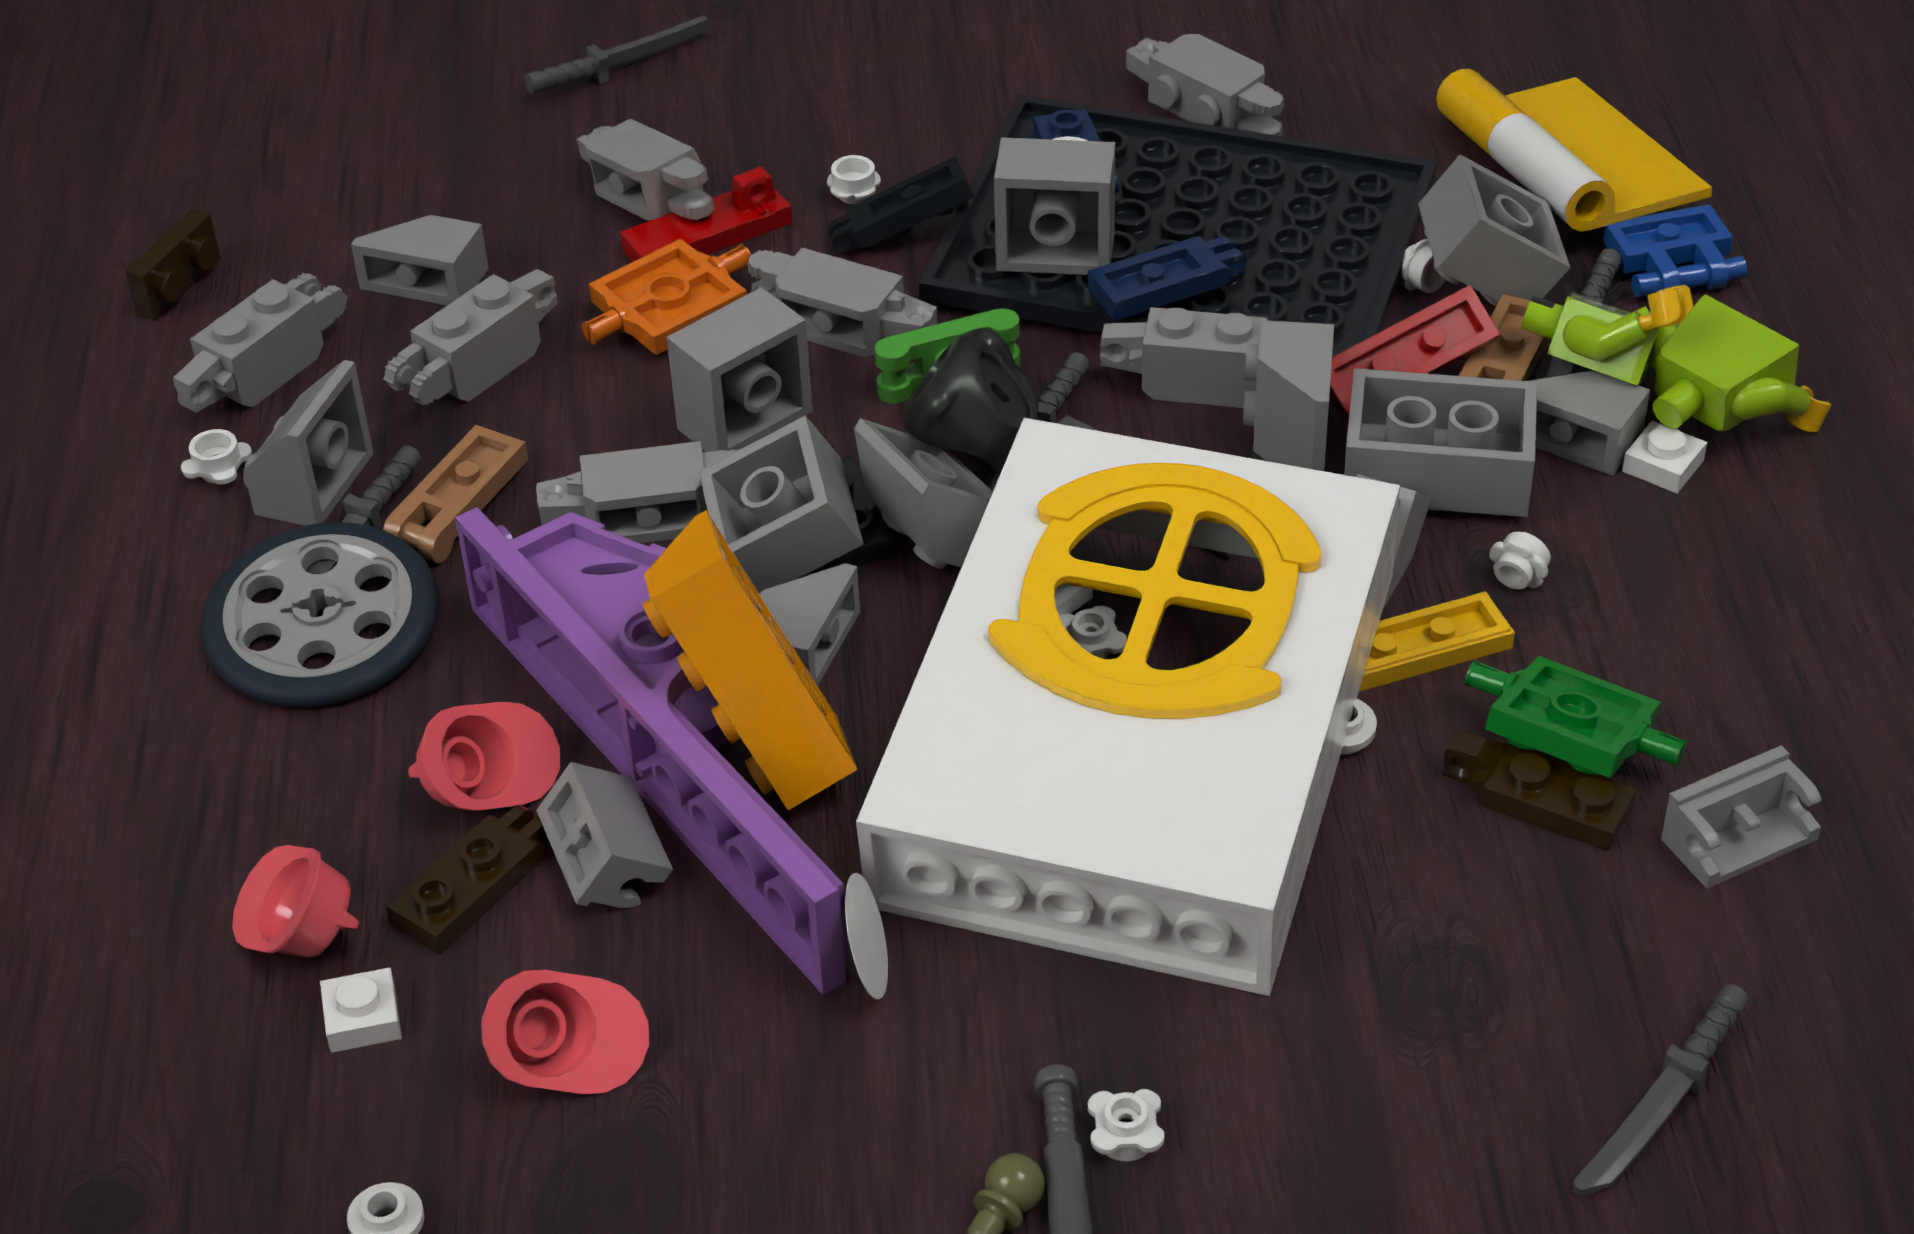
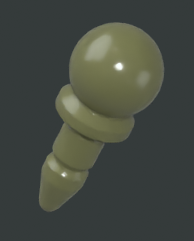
M1009 1153L1000 1156L990 1165L985 1176V1189L979 1190L973 1199V1204L978 1214L967 1229V1234H1001L1004 1229H1018L1023 1221L1022 1213L1034 1208L1044 1193V1175L1035 1160L1021 1153Z

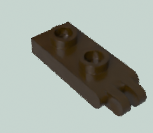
M516 805L501 819L493 815L485 817L386 905L390 924L438 954H442L540 864L546 851L544 844L549 839L539 816L533 818L531 810L522 805Z

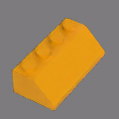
M707 510L696 515L644 573L650 599L643 602L642 606L661 638L664 639L673 633L684 653L677 656V659L694 689L698 692L708 687L719 705L712 708L711 711L725 737L731 744L742 739L752 754V757L746 759L745 763L762 793L766 795L775 790L787 810H790L858 769L837 715Z

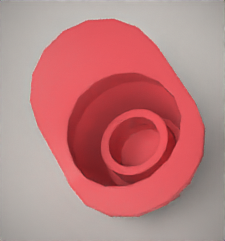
M494 702L454 706L439 711L428 722L416 753V762L409 767L408 774L410 778H419L422 787L429 796L447 807L470 811L514 807L540 799L554 785L560 770V746L553 728L540 713L524 704Z
M292 845L275 847L264 855L251 870L239 892L233 912L232 925L236 942L246 949L270 954L278 952L304 958L320 955L332 943L340 929L357 930L360 922L347 912L351 896L350 882L344 875L321 860V853L314 848Z
M551 970L522 971L504 980L490 996L481 1020L482 1044L490 1064L505 1079L528 1087L578 1094L607 1093L628 1082L642 1066L649 1047V1022L640 1002L623 986L596 977Z

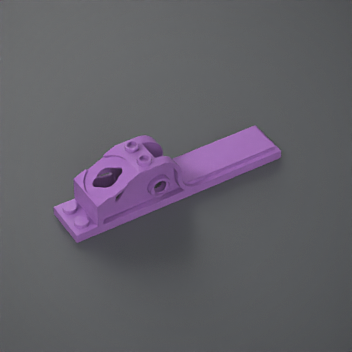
M478 507L456 516V527L473 612L622 775L632 778L638 793L824 996L847 982L845 960L849 959V945L843 882L716 750L728 741L711 711L712 708L719 705L708 687L698 692L694 689L677 659V656L684 653L673 633L664 639L661 638L642 606L643 602L650 599L644 573L667 548L654 543L648 547L604 530V524L573 512H568L514 539L503 525L495 526ZM623 572V573H615V574H604V573Z

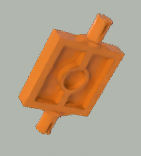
M682 239L670 243L589 283L591 302L604 313L583 322V334L588 342L591 341V344L595 345L597 342L618 331L631 334L652 353L658 355L668 349L667 336L747 295V290L730 278V275L748 267L747 263H749V255L751 253L747 247L740 244L736 248L716 257L696 251Z

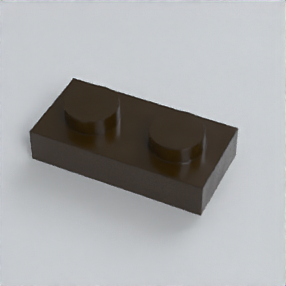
M191 209L125 270L137 316L153 321L158 319L221 259L210 214Z

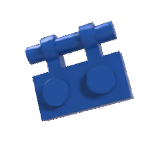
M1710 204L1640 216L1604 227L1603 242L1608 249H1614L1620 253L1622 261L1619 267L1623 273L1647 272L1632 276L1631 285L1636 297L1647 296L1656 293L1658 290L1678 285H1686L1689 288L1703 286L1705 290L1724 288L1728 281L1742 279L1747 275V264L1743 256L1724 259L1723 256L1730 255L1733 236ZM1694 262V264L1680 267L1675 266L1676 264Z

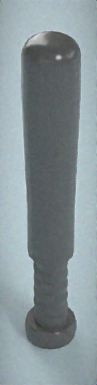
M1060 1064L1049 1065L1040 1069L1034 1079L1036 1095L1043 1101L1045 1107L1044 1114L1048 1137L1047 1146L1044 1148L1043 1154L1047 1186L1049 1234H1093L1086 1188L1083 1150L1076 1141L1072 1098L1077 1094L1079 1082L1076 1072L1071 1067Z

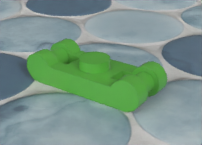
M995 309L879 340L874 347L876 366L882 370L876 379L878 398L888 404H899L907 401L954 338L967 334L970 330L982 327L991 329L1001 336L1010 349L1016 365L1020 367V349L1014 343L1020 334L1018 314L1010 309Z

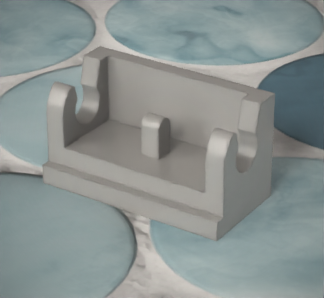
M1782 745L1669 794L1661 840L1706 889L1818 840L1821 827L1812 814L1802 807L1798 796L1809 807L1821 802V796L1812 781L1789 759L1790 753Z
M570 762L536 810L575 903L578 905L588 906L590 902L618 908L639 906L641 900L638 893L631 888L622 889V885L635 878L643 879L645 882H664L673 870L632 778L629 776Z

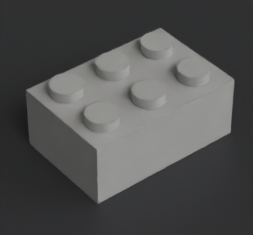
M1354 368L1344 475L1356 477L1359 474L1417 491L1431 499L1428 510L1432 511L1443 510L1490 514L1494 516L1528 517L1535 464L1537 382Z

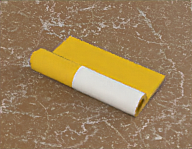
M1459 69L1445 78L1438 89L1436 102L1440 112L1532 194L1547 201L1551 211L1568 226L1577 231L1593 230L1712 196V187L1577 77L1504 95L1478 72L1471 69Z

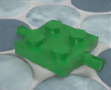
M1538 656L1527 668L1516 672L1512 671L1509 674L1474 660L1467 671L1464 682L1465 686L1498 697L1490 707L1485 730L1506 737L1509 743L1518 748L1539 750L1567 761L1572 768L1579 772L1592 775L1600 774L1611 778L1628 757L1635 754L1638 755L1640 752L1677 767L1685 753L1687 740H1681L1652 728L1656 723L1661 705L1660 701L1563 664Z

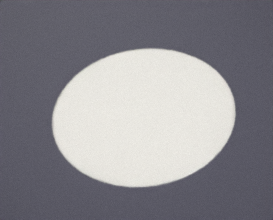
M853 873L848 879L845 894L848 938L854 963L863 986L872 998L878 1000L884 996L888 980V955L885 933L880 912L870 886L862 875Z

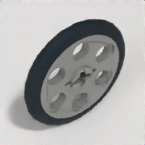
M351 522L318 523L293 528L255 545L240 555L220 575L207 597L200 625L203 650L213 670L235 690L259 702L286 708H320L348 702L384 686L400 675L422 652L434 629L440 600L436 578L425 559L401 538L380 528ZM330 559L337 562V565L327 573L311 574L306 572L311 564L319 560ZM383 576L391 580L386 587L378 591L367 592L359 588L363 582L373 577ZM277 588L282 590L281 595L269 603L261 604L251 601L252 597L263 589ZM324 609L323 615L316 617L317 611ZM384 623L390 626L389 630L378 638L365 639L358 636L359 632L370 624ZM263 635H275L281 638L275 646L264 651H255L248 648L252 641ZM330 653L335 656L331 663L323 668L308 669L302 666L304 661L313 654Z

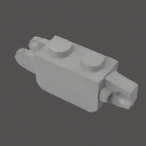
M1183 34L1171 43L1157 42L1145 38L1137 46L1131 47L1126 51V69L1149 84L1148 101L1190 122L1283 136V125L1271 116L1281 115V111L1284 108L1283 94H1279V91L1275 92L1274 89L1264 85L1265 72L1262 64L1200 34Z
M631 118L614 127L601 126L594 129L591 134L582 135L577 138L581 158L590 164L597 196L645 220H654L672 212L681 217L685 216V219L697 220L709 217V214L715 211L712 196L706 195L702 187L708 181L706 166L701 164L693 147Z
M801 248L795 256L780 252L773 253L772 250L767 251L766 249L764 251L758 250L753 255H749V263H747L748 274H751V277H756V279H761L751 283L752 290L750 293L763 287L806 320L807 341L861 357L875 355L874 347L883 338L937 324V307L904 294L902 275L806 248Z
M539 269L512 282H508L494 274L412 329L410 331L412 344L399 352L397 357L393 356V359L388 361V365L385 366L386 370L383 380L396 391L408 389L410 385L408 394L421 405L426 404L428 406L430 402L433 403L435 399L438 400L447 393L460 400L471 401L535 355L541 342L538 323L557 305L554 277Z
M302 273L301 276L298 275L297 279L293 278L285 285L272 279L190 339L194 358L173 377L180 405L197 413L218 400L228 397L245 406H256L318 359L324 345L321 331L334 323L335 319H339V316L343 314L344 309H346L348 296L343 293V289L334 285H328L327 288L324 287L323 291H321L322 284L317 280V277L309 273Z
M1150 307L1147 322L1104 324L1100 342V362L1102 366L1142 374V390L1153 400L1244 408L1245 390L1256 391L1257 381L1245 380L1247 344H1259L1261 320H1267V318L1246 316L1240 313L1220 314L1188 311L1182 308L1164 309Z
M701 441L581 455L579 456L581 471L566 477L537 483L536 493L541 524H546L568 512H573L604 524V530L638 543L675 539L696 515L707 510L699 471L738 450L702 452Z

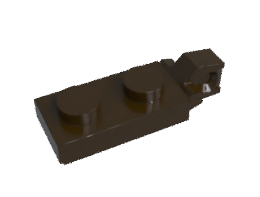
M1456 731L1445 751L1443 776L1470 785L1469 788L1483 797L1482 806L1606 851L1611 849L1634 806L1637 789L1599 775L1579 772L1568 764L1511 744L1508 746L1505 742L1493 741L1491 744L1487 738Z

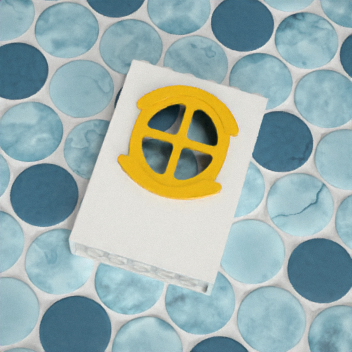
M1024 418L856 821L862 876L871 888L879 911L1270 996L1346 737L1347 725L1352 717L1353 704L1359 693L1392 580L1400 485ZM1095 528L1163 541L1155 564L1152 568L1145 571L1079 560L1072 557L1070 552L1081 539ZM1187 546H1194L1258 558L1264 575V585L1257 591L1249 592L1186 580L1178 575V571ZM1068 584L1141 599L1124 650L1119 657L1103 659L1094 656L1083 649L1070 636L1061 622L1056 609L1055 591L1058 586ZM1171 604L1251 620L1250 626L1232 645L1203 662L1175 670L1154 669L1146 663L1164 611Z

